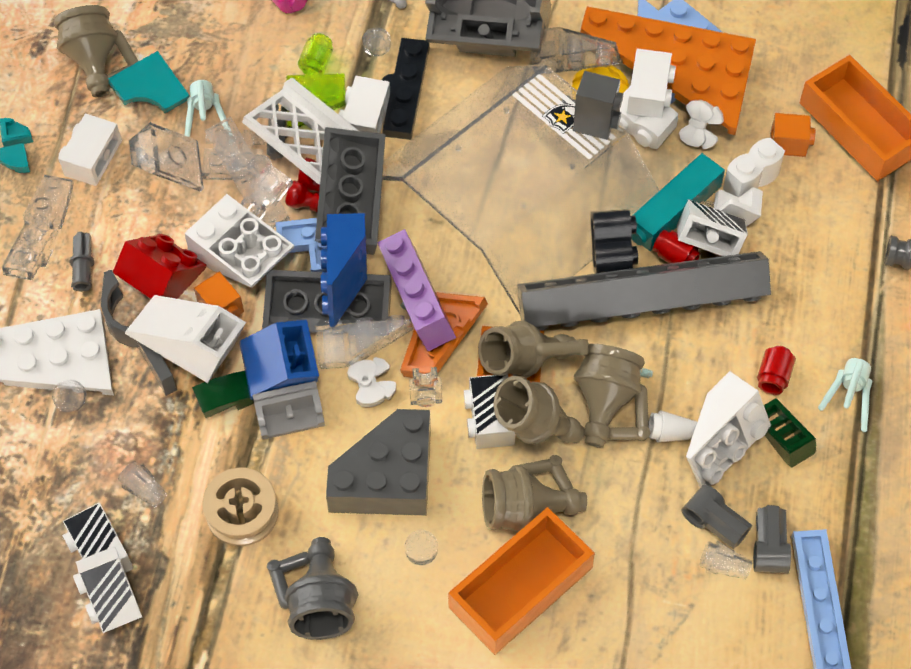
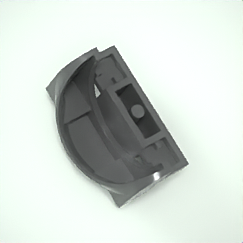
M426 0L425 4L430 12L425 39L428 43L456 45L459 52L516 57V50L540 52L543 32H548L552 4L550 0Z

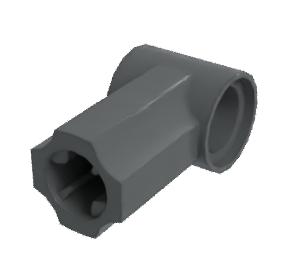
M702 485L681 509L683 516L692 525L700 529L706 527L733 549L739 546L752 527L751 523L725 504L722 495L709 485Z
M775 505L758 508L756 512L757 541L755 542L753 552L754 571L788 574L791 566V545L787 543L786 510Z

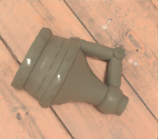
M85 5L67 9L54 18V26L58 30L56 48L84 70L87 76L86 85L88 90L91 91L92 96L103 97L109 94L108 88L110 84L108 83V78L138 62V59L120 30L113 29L109 21L110 12L108 9L99 5ZM114 44H116L127 66L107 75L105 74L107 56Z
M515 321L506 327L494 326L483 333L478 345V354L482 366L487 372L497 376L512 374L513 376L528 378L537 373L544 361L549 358L566 359L575 354H589L587 339L576 340L574 337H569L565 334L548 337L527 321Z
M588 344L589 354L584 355L585 358L579 370L574 374V380L579 384L589 409V422L586 423L584 429L585 443L594 447H604V443L608 438L610 440H646L650 436L651 431L649 429L647 388L640 384V370L645 364L644 358L626 349L603 344ZM635 397L636 427L610 428L609 424L616 412Z
M511 376L498 386L493 403L495 416L503 427L509 431H514L516 436L524 443L539 444L546 441L552 435H557L561 441L566 443H578L583 439L584 427L577 419L566 415L559 405V399L554 390L547 386V384L530 382L525 377Z
M552 455L550 459L515 465L508 471L499 472L496 469H490L485 472L482 485L484 520L486 526L491 530L505 528L518 533L547 507L553 513L563 511L567 515L585 512L587 509V495L585 492L573 489V485L562 466V458L558 455ZM546 472L551 473L560 491L543 485L533 475Z

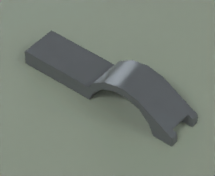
M112 270L104 272L101 308L110 334L119 343L140 350L165 396L177 391L173 375L162 356L126 335L125 332L129 326L121 325L113 319V312L118 302L123 298V294L118 287L119 282Z

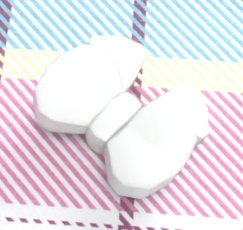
M693 100L687 104L686 109L691 118L689 125L680 130V139L689 146H702L703 149L713 147L718 142V137L705 128L707 123L722 124L724 122L723 113L719 107L715 106L713 108L706 101Z
M374 357L373 361L361 360L351 365L348 369L347 375L349 380L358 383L359 390L356 394V402L361 407L377 406L384 402L385 398L390 400L395 394L396 383L394 381L376 382L375 377L382 375L390 368V365L384 359Z

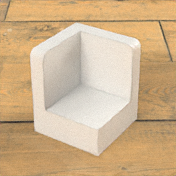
M752 187L743 195L737 197L719 190L715 193L714 209L745 219L747 227L761 217L763 191Z

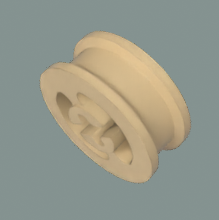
M249 468L226 470L217 475L208 484L203 495L202 506L208 526L214 536L226 544L232 546L255 544L263 540L273 530L277 522L278 503L274 488L270 481L256 470ZM237 490H241L244 500L243 515L246 521L245 524H240L237 512L239 509L236 495ZM227 518L233 524L227 523L223 519Z

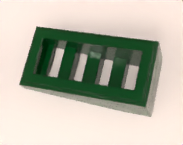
M777 398L764 405L768 418L776 413L779 415L770 421L771 426L764 436L791 468L816 453V438ZM784 423L786 424V426L782 427L781 429L777 431L775 430ZM791 434H794V436H792L791 438L787 439L786 441L784 440L786 437L790 436Z

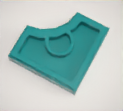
M158 51L108 78V83L124 105L132 102H148L158 106L164 113H167L186 102L190 97Z

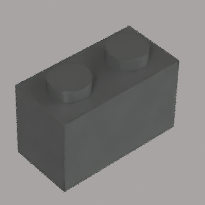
M584 71L576 93L574 132L608 140L611 130L618 129L622 113L620 108L624 93L619 92L620 79Z

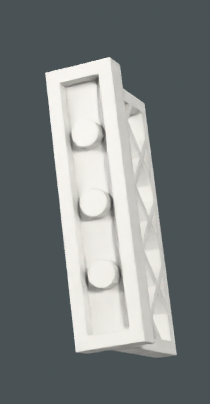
M293 78L284 83L283 89L245 115L242 122L319 185L323 147L320 145V140H324L325 127L359 131ZM279 103L289 112L276 111L275 106ZM256 119H271L272 126L261 125ZM277 120L292 121V128L278 127ZM298 122H303L312 130L298 129ZM279 135L293 137L294 144L282 142L279 139ZM299 137L314 139L315 146L300 145ZM301 153L316 155L317 162H307L301 157Z

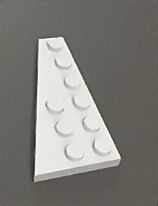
M98 309L0 328V382H3L6 386L53 390L56 387L73 389L74 392L86 393V390L100 391L103 395L114 396L101 310Z

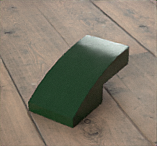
M245 371L209 380L208 383L203 382L192 387L205 418L233 406H236L237 410H241L254 404V400H250Z

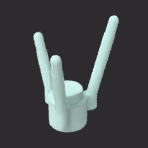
M207 80L193 82L190 85L191 97L187 99L188 109L184 136L186 138L190 137L194 108L199 110L200 119L204 121L206 120V110L214 105L227 136L231 138L233 133L221 107L219 95L213 92L211 82Z
M858 358L849 359L844 370L838 371L835 381L824 396L818 409L820 411L825 409L841 383L848 390L843 405L846 409L850 407L854 393L863 390L861 431L866 432L870 388L873 382L869 378L871 372L870 364Z

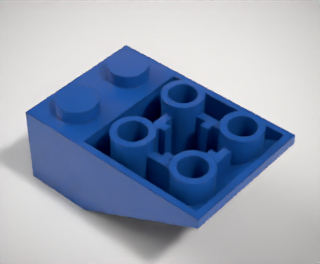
M365 213L327 214V227H321V246H327V249L321 250V269H327V272H322L321 293H327V295H322L323 315L329 314L330 327L336 326L367 280Z

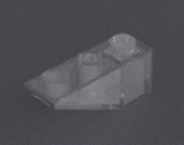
M561 27L544 29L541 51H530V59L536 75H552L554 73L580 71L587 68L607 67L622 63L616 42Z
M403 315L388 316L386 321L374 322L373 318L368 317L355 319V323L342 324V321L339 320L335 327H330L329 320L324 321L323 326H316L318 364L321 369L350 367L412 331L411 319H405Z

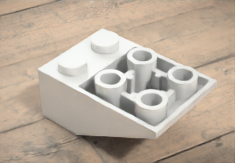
M228 194L184 233L188 250L194 252L198 256L197 259L205 263L209 269L215 272L220 271L222 275L251 288L294 248V244Z
M154 295L126 330L125 334L208 383L234 347L246 322L217 305Z
M731 371L707 393L686 455L700 488L702 485L711 486L718 483L724 472L734 462L741 460L746 450L756 440L764 437L771 426L759 391Z

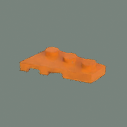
M436 292L456 338L427 351L414 328L400 369L404 377L433 380L488 305L486 298Z

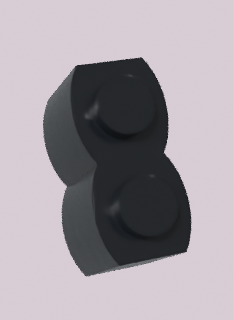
M628 209L590 212L594 273L633 269V265L638 264L637 246H632L631 242L632 234H636L637 231L635 215L630 216V210Z

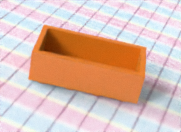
M850 54L805 82L800 104L877 182L911 160V114Z
M547 507L448 593V608L496 655L593 568L595 552Z

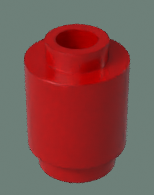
M663 230L653 246V251L658 253L657 256L667 263L699 260L701 255L698 252V247L679 241L678 234L675 231Z
M774 346L765 350L757 375L758 387L763 392L779 395L788 387L796 361L795 356L788 348Z

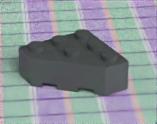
M397 409L328 466L326 488L328 513L427 516L431 436L430 410Z

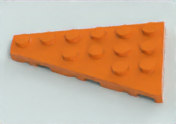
M589 6L586 7L580 36L589 42L596 43L606 53L612 52L623 60L624 65L632 70L634 68L637 48L672 53L670 65L676 66L674 83H667V89L672 90V93L675 94L674 98L686 106L693 100H703L711 104L713 108L715 106L719 107L724 119L721 125L728 129V134L736 135L756 39Z

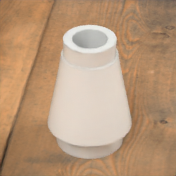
M661 410L658 413H651L649 418L651 434L649 438L656 439V442L692 440L697 421Z

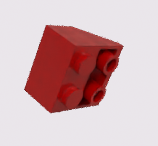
M157 234L125 241L113 273L150 299L154 295L178 299L205 270L207 265L197 259L198 256L194 252L182 249L176 245L170 236Z

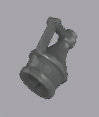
M325 537L313 539L308 552H302L280 561L271 560L267 564L279 605L282 609H289L290 611L288 625L291 632L298 637L311 640L334 638L350 630L355 620L352 609L359 595L356 586L338 574L332 564L334 548L331 545V541ZM310 563L307 573L288 588L284 573Z

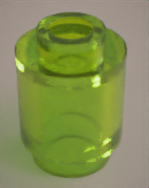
M315 33L306 40L298 60V67L305 75L315 77L325 73L333 53V43L328 36Z

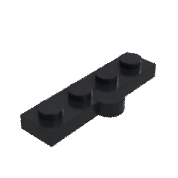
M401 38L395 72L382 78L383 81L390 82V96L382 130L383 134H386L385 137L412 140L430 50V43L426 40Z

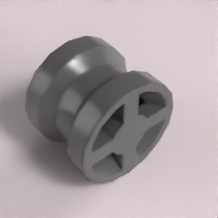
M890 236L885 254V266L897 264L901 265L903 269L910 270L911 239L902 241L897 236Z

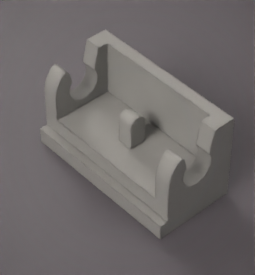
M316 381L253 394L262 440L325 426Z

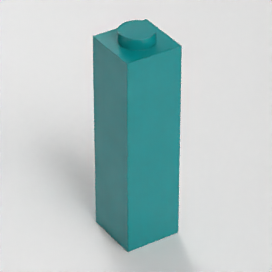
M701 153L633 214L636 217L637 225L636 234H632L633 242L652 251L657 237L663 230L671 232L677 228L688 199L703 204L722 187L725 169L704 153Z

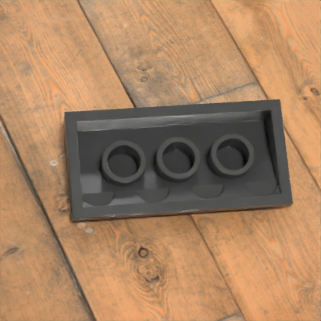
M325 127L315 233L316 242L321 243V227H327V214L365 213L367 254H375L378 240L386 134Z
M270 270L266 274L262 329L276 322L307 320L311 334L387 337L392 288L391 275L367 274V280L336 326L330 327L329 314L323 315L322 295H327V293H321L322 272Z

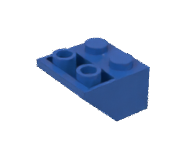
M307 320L276 322L240 340L239 344L250 400L253 399V394L313 381L317 383L319 373Z

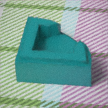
M0 118V130L4 147L20 143H33L28 127L15 122L11 118Z
M24 143L0 148V164L18 173L30 172Z

